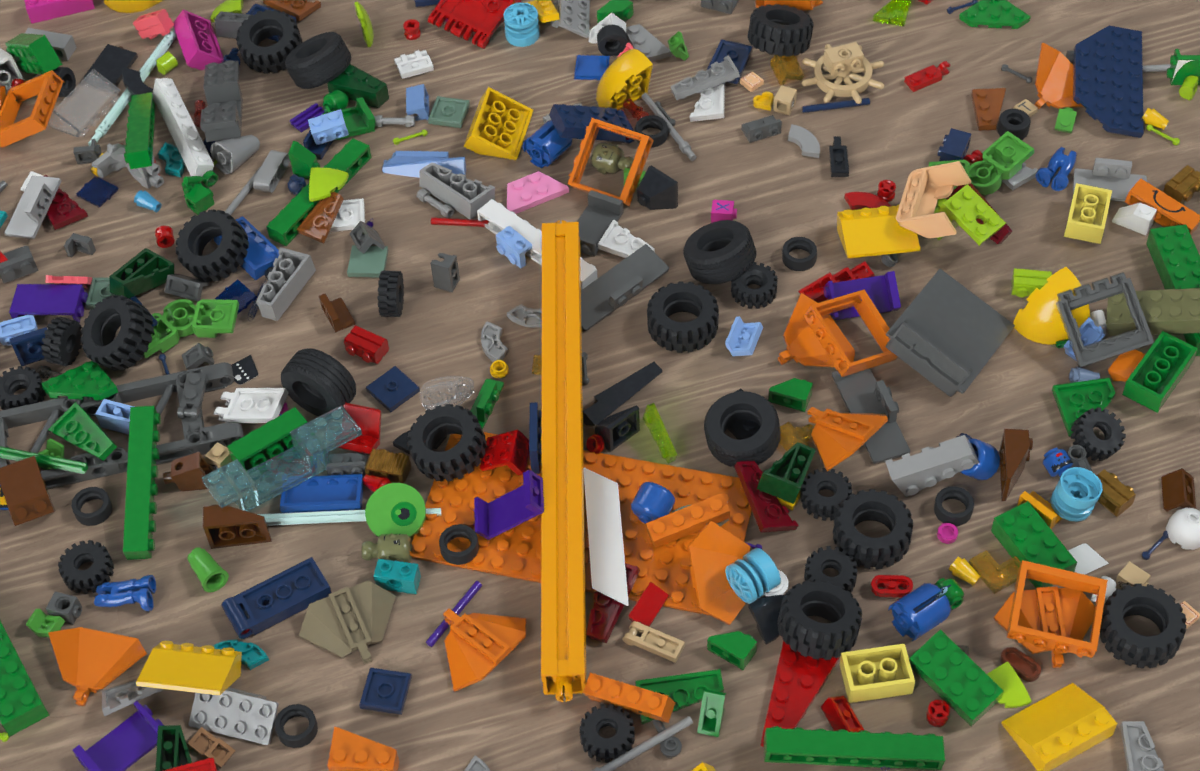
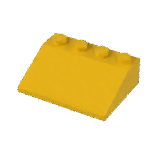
M488 87L479 101L463 147L480 155L517 160L533 109Z
M899 205L837 212V232L847 258L920 251L918 235L900 226L897 222L896 215Z
M162 641L152 649L136 681V686L221 695L241 676L242 652L235 651L234 648L214 649V646L211 645L195 647L192 643L177 645L173 644L172 641Z
M1074 683L1065 686L1003 720L1001 723L1037 771H1051L1113 736L1117 726V722L1105 707Z

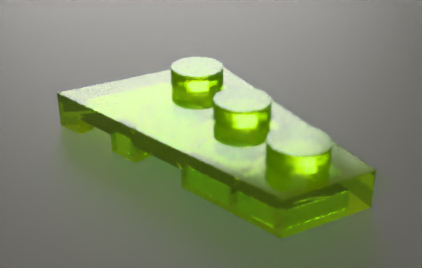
M649 404L646 406L643 420L657 443L662 458L666 459L669 464L676 460L677 452L655 404Z

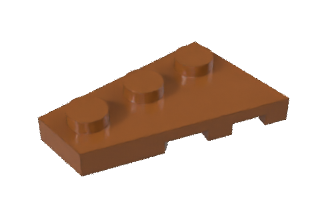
M263 0V4L294 16L298 21H301L321 7V1L316 0L314 3L307 0Z
M1006 88L972 89L971 95L978 131L996 130Z
M332 192L330 197L320 200L297 228L298 232L324 244L344 200L342 195Z

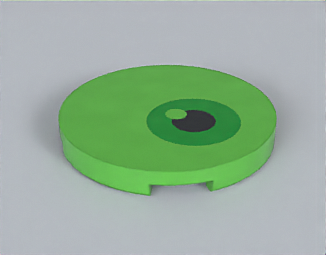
M390 483L378 488L370 496L365 509V517L369 528L378 538L381 534L391 533L407 534L412 537L419 532L425 522L426 506L421 494L412 486L404 483Z

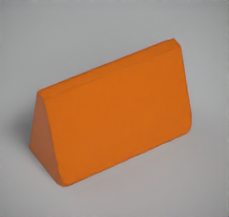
M1137 350L1120 354L1108 369L1112 380L1127 381L1145 354Z

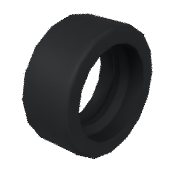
M649 115L637 121L635 132L650 136L654 140L652 147H658L667 140L668 126L663 118ZM647 128L661 130L656 135H647L642 131Z
M794 237L785 242L782 249V261L786 267L794 271H806L814 266L817 259V247L813 241L805 237ZM796 249H802L810 253V256L797 259L789 255V253Z
M949 486L942 489L937 494L934 504V512L938 520L955 526L967 523L971 519L974 508V500L971 494L964 488ZM948 499H956L966 506V510L961 513H951L943 508L942 502Z
M99 487L82 489L72 500L71 507L76 519L83 525L95 526L101 524L112 513L110 498L107 492ZM93 499L103 500V505L93 513L81 512V508L86 502Z
M452 525L442 532L439 539L441 555L450 564H466L477 556L479 550L477 534L467 525ZM457 537H464L471 541V546L462 552H453L447 548V544Z
M293 704L283 708L278 713L275 719V730L280 742L285 746L300 748L308 745L315 738L318 732V723L310 708L301 704ZM299 716L308 719L309 726L303 733L294 736L285 733L284 725L288 720Z

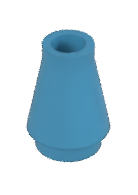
M140 190L134 197V202L137 206L154 212H158L162 206L147 191Z

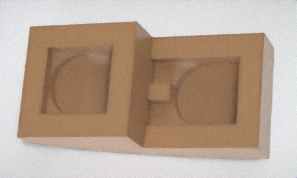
M203 727L187 743L189 748L203 758L214 757L215 764L219 768H222L236 752L219 737L217 739Z

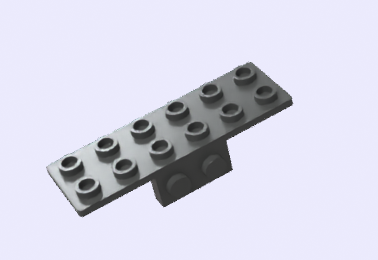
M647 244L581 290V322L584 331L589 330L669 271V267Z
M870 368L845 377H841L838 370L833 371L832 377L849 413L885 414L888 418V421L864 443L872 462L876 464L910 453V448L896 422L899 406L896 401H893L891 390L889 387H886L884 381H876Z

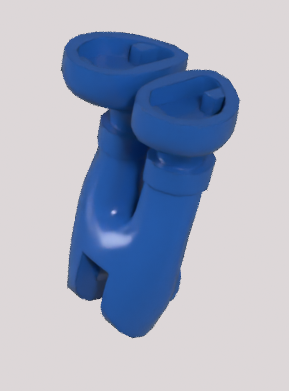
M1060 147L1053 154L1047 168L1038 169L1036 173L1037 181L1047 188L1054 177L1051 184L1052 190H1064L1069 184L1068 175L1076 162L1077 153L1071 150L1067 156L1064 155L1065 148Z
M146 575L139 580L130 579L119 582H105L97 586L96 592L99 595L95 596L94 605L98 607H117L138 602L144 611H152L154 602L151 593L156 592L155 577L153 575Z

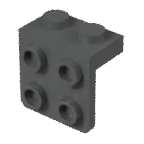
M28 246L4 253L8 260L0 263V277L3 283L38 271Z

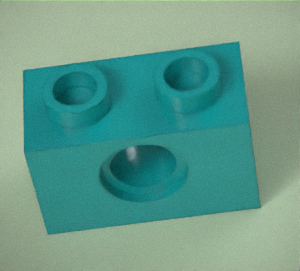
M378 559L373 577L375 584L387 591L417 594L421 574L418 564Z

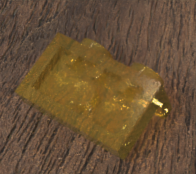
M774 55L771 59L770 65L780 85H784L787 79L802 81L805 75L794 55L789 57Z

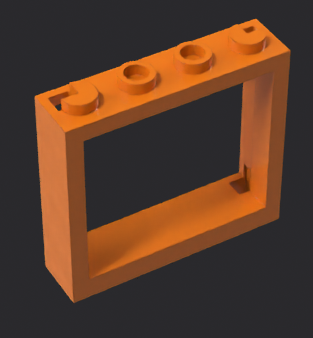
M53 70L8 90L0 110L1 148L46 129L64 82ZM38 95L30 117L14 123L22 101Z
M592 118L589 126H586V135L581 140L579 154L574 159L573 171L568 175L570 176L568 185L587 193L592 190L622 200L623 205L630 207L654 140L650 136ZM599 129L640 141L620 197L580 184Z
M865 289L813 304L804 315L806 322L810 325L816 338L820 341L841 377L894 361L898 357L885 347L890 340L886 336L890 328ZM854 306L883 353L850 363L821 316Z
M1022 560L1018 570L1006 638L1015 639L1017 643H1031L1038 648H1052L1059 653L1069 652L1077 654L1080 658L1083 656L1093 658L1098 646L1108 580ZM1026 578L1096 594L1097 599L1090 642L1018 626Z

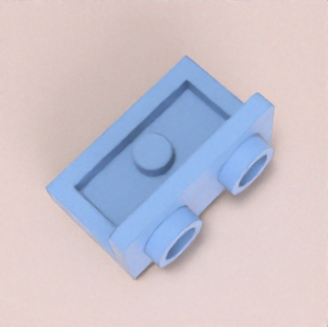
M341 109L308 119L311 134L316 145L349 135Z
M511 226L496 234V248L498 252L502 255L504 254L512 264H516L520 269L526 265L525 253L532 249V244Z
M25 315L0 322L1 344L9 346L11 345L10 338L38 330L35 316Z
M740 316L735 318L725 341V345L732 356L753 355L763 329L761 322L744 323Z

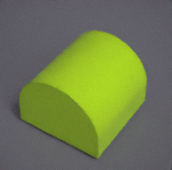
M170 52L165 53L156 60L158 72L166 75L178 66L176 58Z
M1197 76L1185 78L1179 89V94L1182 98L1190 101L1193 99L1198 88L1199 78Z

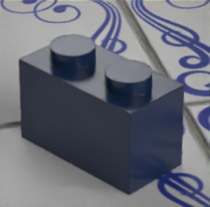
M951 128L949 134H945L944 145L939 147L937 156H940L939 161L963 160L970 146L972 134Z

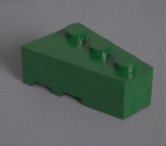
M351 64L339 76L327 82L329 93L334 90H340L347 95L348 101H356V98L363 97L367 106L379 108L389 99L386 83Z
M145 248L109 276L110 293L131 298L163 285L167 281V275L175 274L174 263Z
M797 442L784 453L780 460H776L772 467L762 473L757 489L794 504L816 449Z

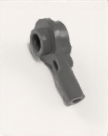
M898 254L882 255L881 260L884 265L891 268L898 262Z
M653 720L658 733L666 729L662 721ZM671 736L660 743V750L666 757L673 758L681 752V741L675 736Z

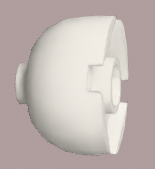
M1183 508L1177 510L1170 517L1166 530L1171 542L1182 545L1181 548L1194 550L1200 548L1199 510Z

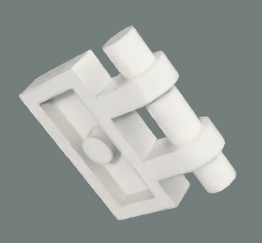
M417 50L412 54H402L400 57L394 58L402 79L434 70L426 50Z

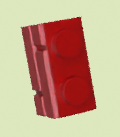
M356 325L344 338L347 353L352 356L357 355L367 363L373 362L378 364L389 351L387 339Z

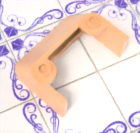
M960 161L920 168L910 173L896 215V220L900 226L928 239L956 235L957 231L946 213L934 214L938 199L948 198L953 192L954 186L971 184V179Z

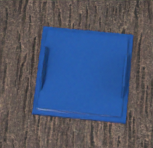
M577 55L574 79L600 80L609 67L610 56Z

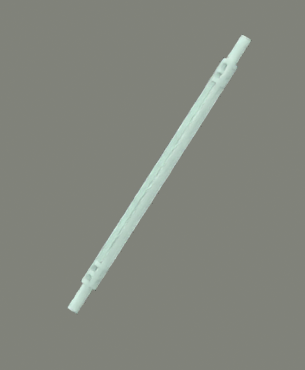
M174 27L170 33L164 36L139 70L143 82L157 65L156 60L165 54L176 39L177 35ZM127 88L97 127L91 140L96 139V142H98L101 137H104L127 106L132 97Z
M441 508L426 509V514L441 516ZM365 509L258 514L265 517L267 526L366 521Z

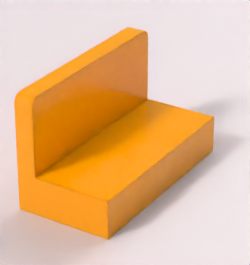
M1024 491L1020 495L1017 506L1029 501L1050 529L1063 519L1055 513L1051 504L1036 492L1032 491L1029 494Z

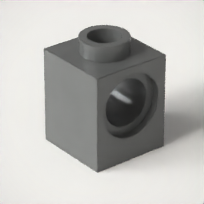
M54 592L46 607V611L49 615L61 616L65 623L74 625L76 619L82 613V606L76 596Z

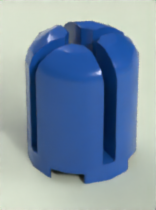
M549 120L524 141L523 150L524 152L527 150L532 158L530 160L531 163L539 168H543L552 164L571 147L572 138H560L552 120Z
M932 583L922 584L889 606L888 611L892 609L895 619L892 621V624L903 637L907 635L913 638L912 641L918 639L949 617L951 607L946 595L936 600V596L941 594L942 590Z

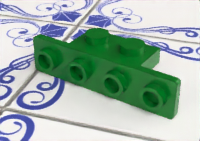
M486 379L470 410L478 419L482 430L492 414L493 407L504 387V382Z

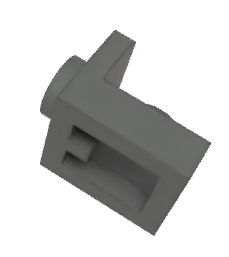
M96 139L91 140V146L74 147L73 153L77 164L93 163L99 158L101 146L97 145Z
M200 343L182 354L187 370L195 369L205 361L210 365L215 363L212 357L214 356L212 350Z

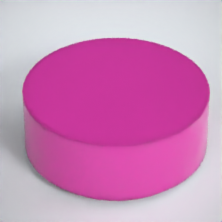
M943 523L938 527L937 537L942 543H954L958 537V529L951 523Z

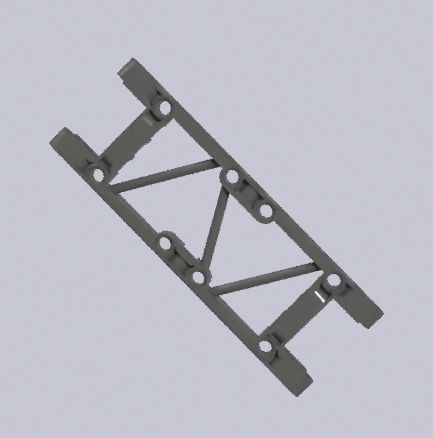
M223 362L117 385L118 393L105 399L123 404L162 395L155 408L157 413L161 415L173 392H178L180 406L187 373H207L208 379L205 392L226 388L234 382L232 365ZM68 396L2 410L0 411V446L9 448L7 444L9 428L47 420L30 451L39 453L50 433L48 429L75 402L91 417L96 416L95 413L103 400H94L93 397H84L83 400L68 399ZM201 408L199 418H191V416L181 418L184 433L183 440L157 445L159 460H156V465L172 462L175 459L196 452H200L202 455L207 454L217 442L227 447L234 441L244 437L242 425L227 422L204 427ZM117 447L104 461L90 453L71 457L69 460L87 463L88 470L86 474L54 468L41 471L47 489L127 472L128 452L122 447ZM0 458V468L11 464L8 459Z

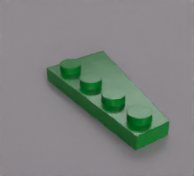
M76 402L48 429L53 434L102 461L117 448L114 442Z
M720 669L635 681L637 687L669 696L675 702L672 712L702 701L704 689L724 692ZM640 715L641 724H645L647 722L654 720L652 718Z

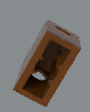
M196 452L173 460L171 462V471L163 473V481L165 484L175 483L180 491L183 492L212 489L213 471L202 454Z

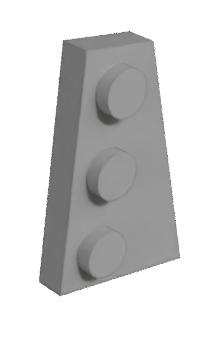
M640 24L626 27V37L634 49L642 52L651 62L672 56L670 49Z

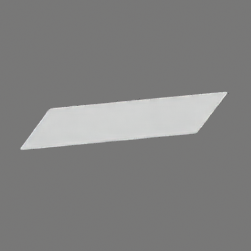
M584 468L592 588L629 606L618 483Z

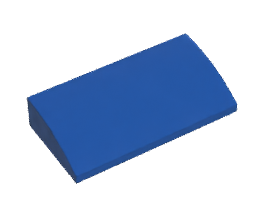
M242 216L236 219V221L245 229L248 235L249 248L246 249L248 253L246 258L244 257V263L241 267L254 280H257L265 275L267 268L274 266V260L279 256V249ZM217 236L214 238V242L219 245L221 243L222 236Z
M363 474L284 477L280 500L281 513L362 510Z

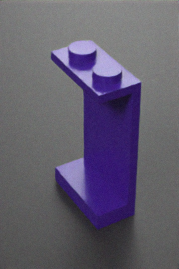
M895 271L887 272L881 276L833 283L828 281L825 285L826 287H824V296L828 300L865 289L879 313L898 311L901 308ZM854 306L830 313L834 321L861 317Z
M17 284L9 313L12 319L24 315H72L74 320L80 322L81 317L84 316V305L88 294L84 291L82 285Z
M528 470L523 473L524 485L489 503L479 497H475V532L489 540L543 513V478Z
M135 701L136 713L86 751L80 744L72 751L87 771H125L157 746L158 726H164L158 718L154 720L151 717L153 713L147 705L142 707L138 701Z

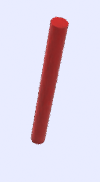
M431 218V224L485 227L484 224L489 222L488 220Z

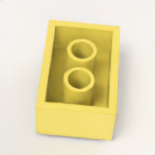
M1076 183L1064 237L1101 244L1112 190Z
M905 643L841 653L840 669L849 703L913 694L915 679Z

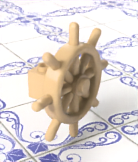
M857 42L833 48L830 44H826L824 55L818 61L804 58L802 61L804 65L815 68L814 77L803 80L802 85L810 86L817 84L822 91L827 93L823 99L825 103L830 102L831 98L836 96L853 97L854 101L860 104L862 99L859 94L865 91L868 86L878 89L884 88L882 82L872 79V70L883 67L884 62L870 63L864 57L862 46L858 45ZM822 71L829 72V74L823 75ZM864 72L865 75H864V77H863V76L857 75V73Z

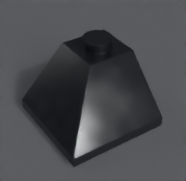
M650 165L637 188V201L650 210L676 209L678 207V182Z
M636 405L610 415L595 426V434L603 437L604 446L610 452L640 431L639 407Z

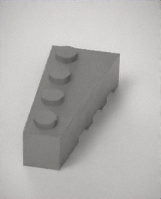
M430 163L419 170L421 188L429 191L430 194L450 205L470 220L477 215V210L491 199L495 201L494 186L489 185L487 187L482 185V182L475 179L472 181L466 179V175L461 173L454 174L452 170L435 163Z
M281 247L278 258L274 260V268L267 276L268 281L263 285L256 301L262 317L275 321L279 320L316 271L310 255Z
M965 435L941 442L937 448H923L921 453L910 456V453L901 455L902 459L894 462L892 459L885 461L892 481L905 497L915 495L920 490L932 487L937 482L951 478L956 473L968 470L979 463L972 444Z

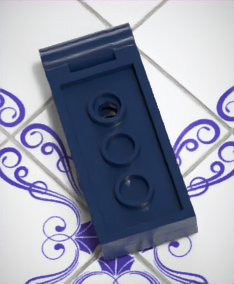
M553 104L549 113L560 138H585L586 126H589L592 118L634 131L624 111L617 110L616 108ZM599 129L596 140L620 141L625 143L635 141L634 139L603 129Z
M311 557L234 597L225 599L221 607L238 637L245 639L307 609L309 604L328 597L332 592L329 584Z

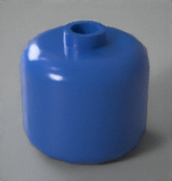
M968 439L972 444L979 463L960 473L977 480L991 478L1000 466L998 450L981 440Z
M644 482L632 501L631 510L641 522L646 524L668 515L675 504V497L668 489L659 484Z

